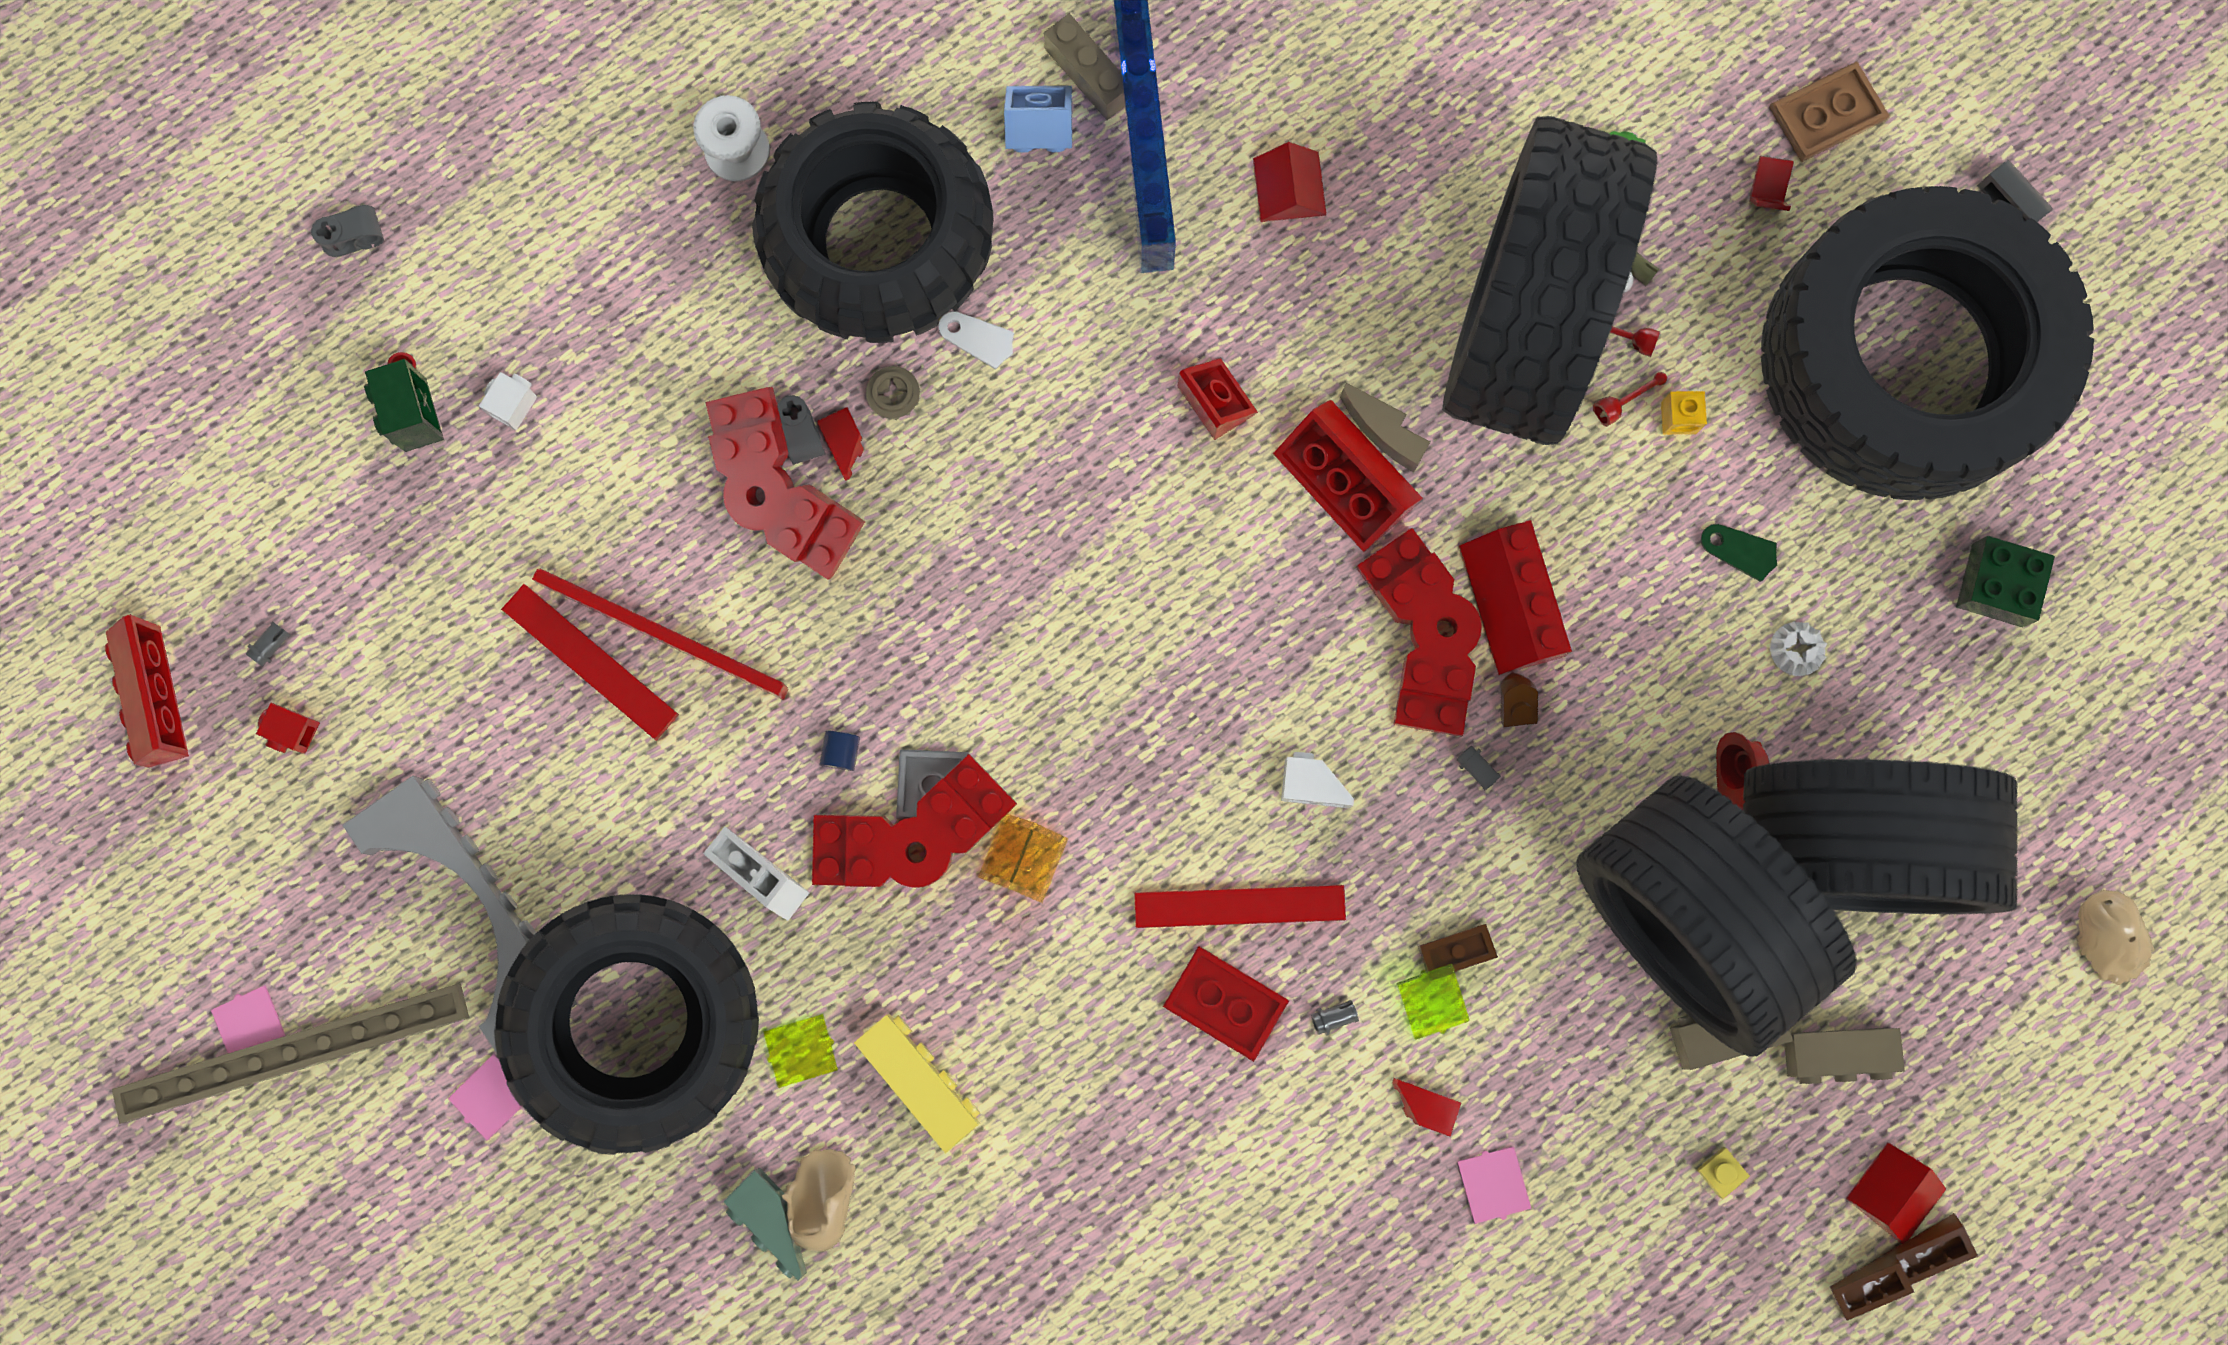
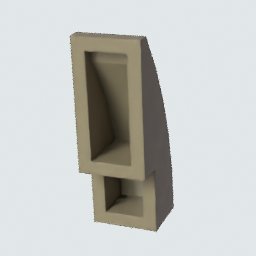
M1346 383L1340 398L1362 432L1395 462L1414 473L1431 441L1401 426L1407 415L1406 413Z

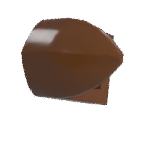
M1511 672L1502 680L1500 685V716L1503 727L1538 724V691L1535 684L1524 675Z

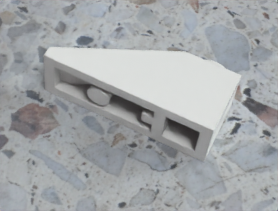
M725 826L703 853L766 908L787 921L809 895V892Z

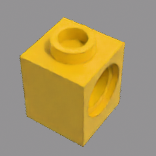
M1671 391L1662 400L1663 435L1697 434L1707 424L1705 391Z

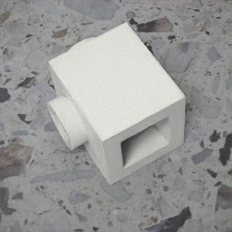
M500 372L496 379L488 383L484 392L485 397L479 407L489 416L517 431L537 399V395L530 389L532 384L523 377L514 373L510 378Z

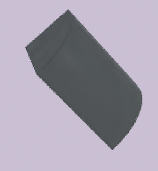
M2010 160L1997 167L1977 185L1984 194L1991 196L1992 203L2002 200L2024 212L2022 219L2025 221L2032 218L2039 222L2053 210L2051 205Z

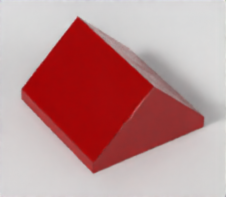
M1287 142L1253 158L1260 222L1327 215L1318 151Z
M1221 358L1188 367L1179 372L1178 388L1214 440L1258 413Z
M1887 1142L1845 1199L1903 1244L1911 1238L1946 1191V1187L1930 1167Z

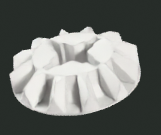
M1793 621L1780 627L1774 633L1770 643L1771 656L1777 667L1793 676H1805L1818 670L1826 659L1825 647L1827 643L1823 641L1820 635L1821 630H1816L1809 625V622ZM1796 638L1799 639L1802 645H1812L1811 648L1803 652V658L1800 657L1798 652L1786 650L1796 644Z

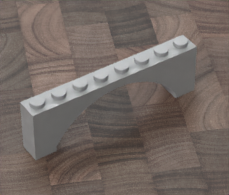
M411 776L342 826L361 854L373 856L379 851H406L426 856L454 871L479 897L493 926L498 956L497 983L493 1001L486 1021L479 1025V1028L496 1051L494 1030L499 993L513 962L521 949L536 934V931L527 920L520 921L514 912L518 908L514 899L506 891L501 893L494 883L498 880L495 871L487 863L481 864L475 855L479 852L475 842L468 835H461L456 827L460 822L455 813L449 807L443 808L437 800V797L441 794L435 784L430 779L424 781L422 778ZM574 999L572 1008H573L575 1005H577V1002L575 1001V999Z

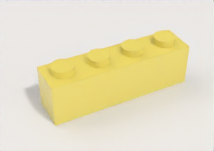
M886 1014L857 1039L854 1044L946 1154L980 1124L976 1117L981 1113L968 1097L963 1101L954 1091L958 1085L945 1070L939 1073L930 1063L935 1058L922 1042L916 1046L909 1038L908 1034L912 1030L899 1015L893 1018L890 1014Z

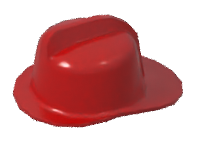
M1737 732L1726 733L1720 738L1716 747L1717 791L1722 796L1724 795L1729 798L1733 804H1737L1743 809L1745 802L1743 800L1745 772L1752 767L1770 764L1768 755L1761 742L1749 741L1744 735Z

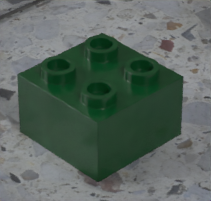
M403 359L365 371L368 384L364 385V390L369 402L375 406L377 415L373 416V421L380 436H385L392 445L395 444L404 452L444 440L427 378L408 361Z
M1986 536L1976 541L1971 546L1956 608L2022 628L2039 621L2055 556L1991 536Z

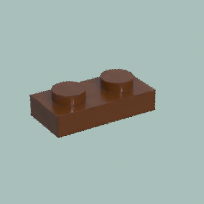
M1486 924L1418 946L1429 980L1498 958Z

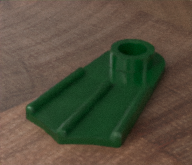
M1720 524L1706 527L1701 534V544L1706 552L1759 582L1763 581L1777 567L1776 542ZM1712 534H1716L1721 538L1719 546L1711 543L1710 538Z

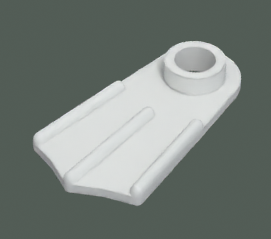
M948 312L939 321V332L944 339L994 369H997L1006 359L1013 355V331L959 312ZM952 322L958 323L961 327L956 333L950 332L947 328Z

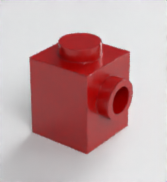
M270 703L269 707L261 713L258 719L259 728L256 735L267 739L265 746L276 751L286 753L289 748L306 754L320 722L283 706Z

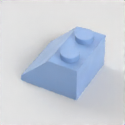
M1006 86L1004 105L1005 149H1013L1016 152L1025 153L1032 149L1062 152L1066 148H1072V86Z

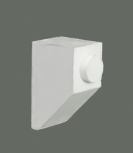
M1294 752L1293 757L1285 759L1281 801L1349 809L1354 805V798L1322 760L1314 759V754Z

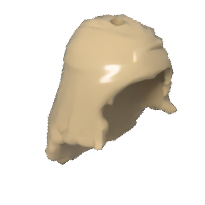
M2101 890L2090 895L2080 906L2078 913L2080 934L2076 939L2078 946L2081 948V955H2085L2086 959L2091 961L2093 970L2099 973L2098 977L2102 981L2110 980L2112 983L2120 985L2123 982H2129L2131 979H2137L2140 973L2150 966L2151 953L2154 951L2151 936L2139 913L2138 907L2133 899L2119 891Z
M834 1149L813 1150L808 1156L803 1157L800 1160L801 1165L797 1169L795 1180L786 1186L787 1191L782 1195L788 1206L787 1218L790 1236L794 1240L795 1245L806 1250L822 1252L829 1250L840 1241L845 1231L844 1225L854 1187L856 1167L851 1164V1158L843 1151H836Z

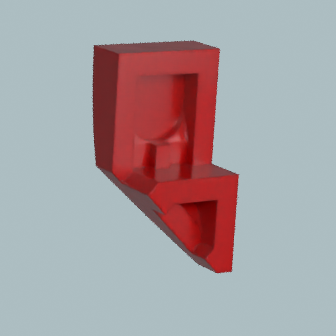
M848 407L817 421L845 481L851 478L853 474L851 468L857 456L861 457L864 450L861 444L863 438Z
M1393 1078L1392 1084L1394 1089L1398 1090L1404 1104L1402 1109L1406 1117L1411 1118L1414 1124L1451 1137L1462 1103Z

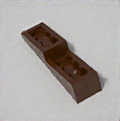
M1954 1213L1830 1286V1289L1845 1319L1848 1321L1914 1293L1912 1284L1978 1257V1254L1965 1227Z

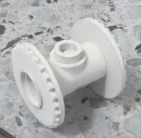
M720 96L707 101L697 112L693 126L694 136L699 147L704 151L707 164L716 175L729 181H744L762 171L769 158L770 145L765 132L761 128L759 116L750 103L737 96Z

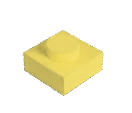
M1725 1147L1721 1148L1697 1169L1721 1199L1728 1196L1750 1177Z

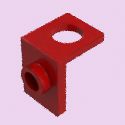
M1759 156L1749 201L1759 207L1790 211L1791 205L1784 202L1794 162L1792 160Z

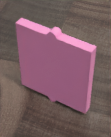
M266 985L243 996L236 994L234 1000L211 1010L228 1053L286 1036Z
M495 1054L481 1065L448 1098L464 1116V1122L471 1123L487 1141L522 1108L509 1090L499 1058Z
M1514 1147L1491 1153L1484 1150L1480 1156L1457 1162L1474 1224L1499 1217L1505 1220L1507 1215L1532 1209Z

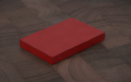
M1198 946L1163 1007L1254 1062L1289 1000Z

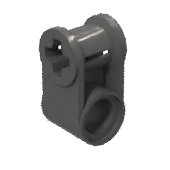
M369 205L355 206L347 211L322 217L316 220L311 228V235L314 241L321 245L323 251L331 257H341L359 250L370 249L372 244L376 247L384 242L375 208Z
M795 395L784 397L778 403V410L792 464L795 465L826 455L820 442V434L805 401ZM796 407L799 411L797 413L798 419L792 420L789 416L791 414L790 409Z

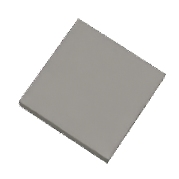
M900 750L896 819L917 817V802L956 767L969 752Z

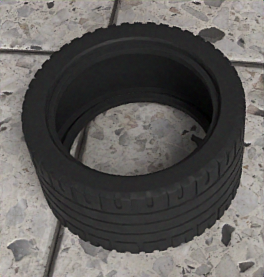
M1826 759L1779 762L1752 767L1744 774L1743 800L1745 802L1743 810L1745 814H1749L1755 819L1759 826L1767 830L1769 835L1782 845V848L1794 858V861L1803 868L1806 875L1813 880L1817 889L1823 893L1827 903L1834 910L1903 914H1987L2010 912L2017 908V879H2015L2018 875V858L2015 856L2018 852V835L2015 833L2018 830V813L2015 811L2017 809V780L2010 774L1967 765L1880 759Z
M1674 776L1577 857L1576 868L1584 889L1589 894V898L1602 915L1606 924L1622 945L1630 952L1631 956L1688 1016L1693 1018L1697 1024L1721 1043L1742 1055L1749 1057L1759 1056L1812 1011L1814 1007L1819 1005L1848 980L1856 970L1857 958L1849 935L1843 928L1844 925L1840 918L1836 916V912L1827 903V899L1817 889L1813 880L1806 875V872L1794 861V858L1782 848V845L1775 838H1772L1767 830L1757 824L1755 819L1749 814H1745L1744 810L1737 804H1733L1729 798L1724 795L1722 796L1720 792L1710 788L1709 785L1703 782L1701 783L1699 780L1687 776Z

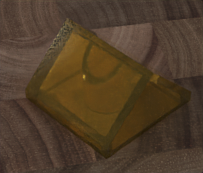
M1007 814L998 826L978 878L1043 903L1068 838L1037 823Z

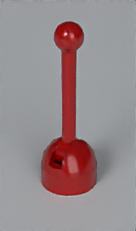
M1612 326L1610 331L1612 334L1632 340L1634 349L1648 357H1651L1660 335V331L1652 328H1642L1636 333H1631Z
M1663 372L1656 373L1653 380L1620 400L1610 396L1602 398L1593 404V412L1602 425L1608 427L1622 416L1623 405L1656 385H1664L1667 382V375ZM1604 411L1607 417H1600V415Z

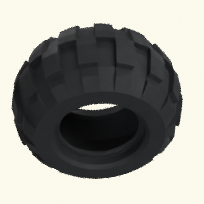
M856 102L851 111L834 115L832 110L829 109L809 119L811 127L800 135L790 133L782 141L773 155L775 159L774 164L769 172H763L754 199L756 211L752 229L755 248L767 278L779 294L781 300L796 315L816 324L819 330L847 340L849 336L864 337L869 343L894 342L893 337L895 335L914 331L916 336L933 329L938 325V318L951 309L956 312L973 292V285L979 275L985 270L990 257L994 218L989 188L981 167L976 164L968 153L967 146L953 132L943 125L938 127L929 122L927 115L901 105L900 108L892 111L882 109L881 104L878 102ZM873 190H888L900 193L913 200L923 210L929 220L932 230L923 245L912 256L895 266L876 271H858L837 265L829 259L826 247L829 224L837 210L845 202L858 194Z
M642 894L607 896L585 902L560 914L541 928L521 949L504 979L497 1001L494 1030L496 1053L507 1081L506 1084L515 1100L549 1134L561 1141L565 1140L574 1145L589 1149L588 1151L601 1154L616 1155V1153H647L669 1147L670 1144L694 1132L700 1131L714 1120L733 1095H736L748 1073L755 1045H757L759 1017L755 987L748 967L734 944L724 932L700 913L680 903L656 896ZM624 962L647 964L668 975L681 991L687 1010L685 1035L675 1054L658 1069L636 1077H616L603 1073L591 1066L577 1050L570 1029L572 1005L584 983L598 971Z

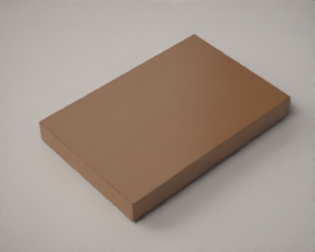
M1857 61L1771 103L1769 106L1801 163L1888 120L1890 117Z

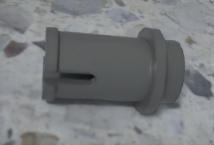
M272 621L271 625L254 645L249 644L247 646L250 649L246 652V655L263 667L266 662H272L270 657L291 635Z
M1470 746L1456 760L1460 763V769L1465 768L1483 789L1487 790L1501 775L1480 755L1481 750L1479 748L1476 750L1473 746Z
M1352 1000L1323 1011L1321 1008H1318L1316 1010L1317 1013L1311 1014L1312 1022L1318 1035L1324 1033L1327 1036L1330 1035L1331 1030L1353 1022H1359Z

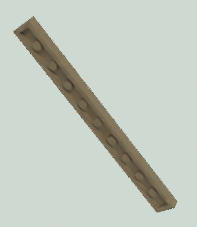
M461 984L448 986L113 1088L112 1093L119 1124L128 1123L468 1019L469 1014Z

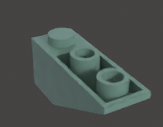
M758 1168L723 1201L728 1206L726 1213L737 1225L741 1226L744 1223L753 1233L751 1236L752 1241L763 1252L769 1250L778 1259L776 1266L788 1278L794 1276L799 1280L807 1271L800 1246L795 1245L788 1229V1206L782 1197L785 1193L761 1168Z

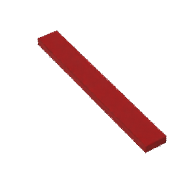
M541 568L536 570L532 578L533 581L542 587L784 700L789 690L781 681Z

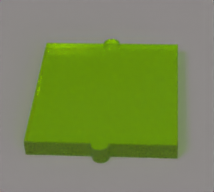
M1452 964L1429 972L1422 970L1420 975L1396 983L1415 1040L1437 1032L1444 1034L1446 1029L1470 1021Z
M824 1014L763 1031L770 1055L767 1061L772 1063L778 1088L838 1071L832 1048L834 1040L829 1037Z

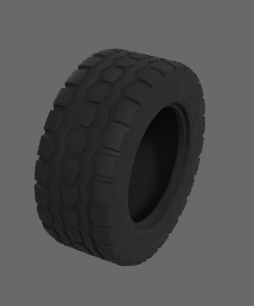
M1542 116L1536 118L1509 182L1472 292L1444 394L1442 410L1458 420L1468 421V423L1508 435L1511 433L1515 437L1525 440L1530 439L1532 442L1542 445H1557L1563 439L1582 404L1594 376L1634 263L1656 176L1657 154L1653 148L1643 142L1633 139L1628 140L1615 134L1610 135L1607 132L1574 122H1565L1564 119Z
M1929 186L1924 189L1917 187L1890 192L1888 195H1881L1857 206L1855 210H1851L1839 218L1786 274L1779 289L1772 298L1766 314L1767 321L1763 326L1761 351L1765 353L1761 356L1764 384L1769 385L1766 393L1775 416H1781L1780 425L1793 444L1799 443L1802 446L1800 452L1818 468L1824 466L1827 469L1826 474L1848 486L1855 484L1857 485V490L1881 497L1890 495L1891 498L1900 500H1922L1924 497L1930 500L1952 496L1959 493V491L1965 492L1995 477L2044 446L2054 436L2055 432L2059 431L2074 411L2076 403L2080 400L2088 379L2089 372L2087 370L2091 367L2094 351V338L2089 337L2094 331L2090 304L2083 303V300L2088 296L2078 271L2070 272L2069 268L2073 262L2058 242L2053 244L2048 242L2051 234L2034 219L2023 220L2024 212L2002 200L1992 203L1990 195L1968 189H1963L1958 193L1957 187ZM1891 280L1921 282L1947 293L1969 312L1983 335L1988 354L1987 383L1981 400L1974 411L1952 415L1924 412L1895 399L1874 380L1863 363L1855 338V312L1863 288L1875 283Z

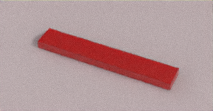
M523 584L502 607V611L654 740L657 741L679 716L674 709L527 585Z
M1344 885L1134 893L1136 928L1346 920Z

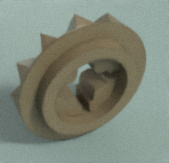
M889 366L878 370L870 378L866 387V398L870 408L882 418L897 420L905 415H910L919 402L920 388L917 379L911 372L902 367ZM891 381H893L898 391L904 392L897 396L896 405H893L888 396H883L884 393L890 391Z

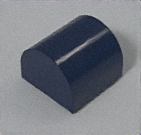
M825 731L819 765L854 771L860 737L843 732Z

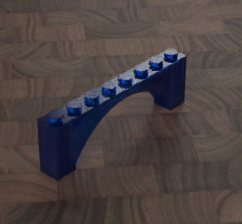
M1112 0L1115 50L1122 80L1131 156L1141 273L1174 270L1176 238L1148 0Z

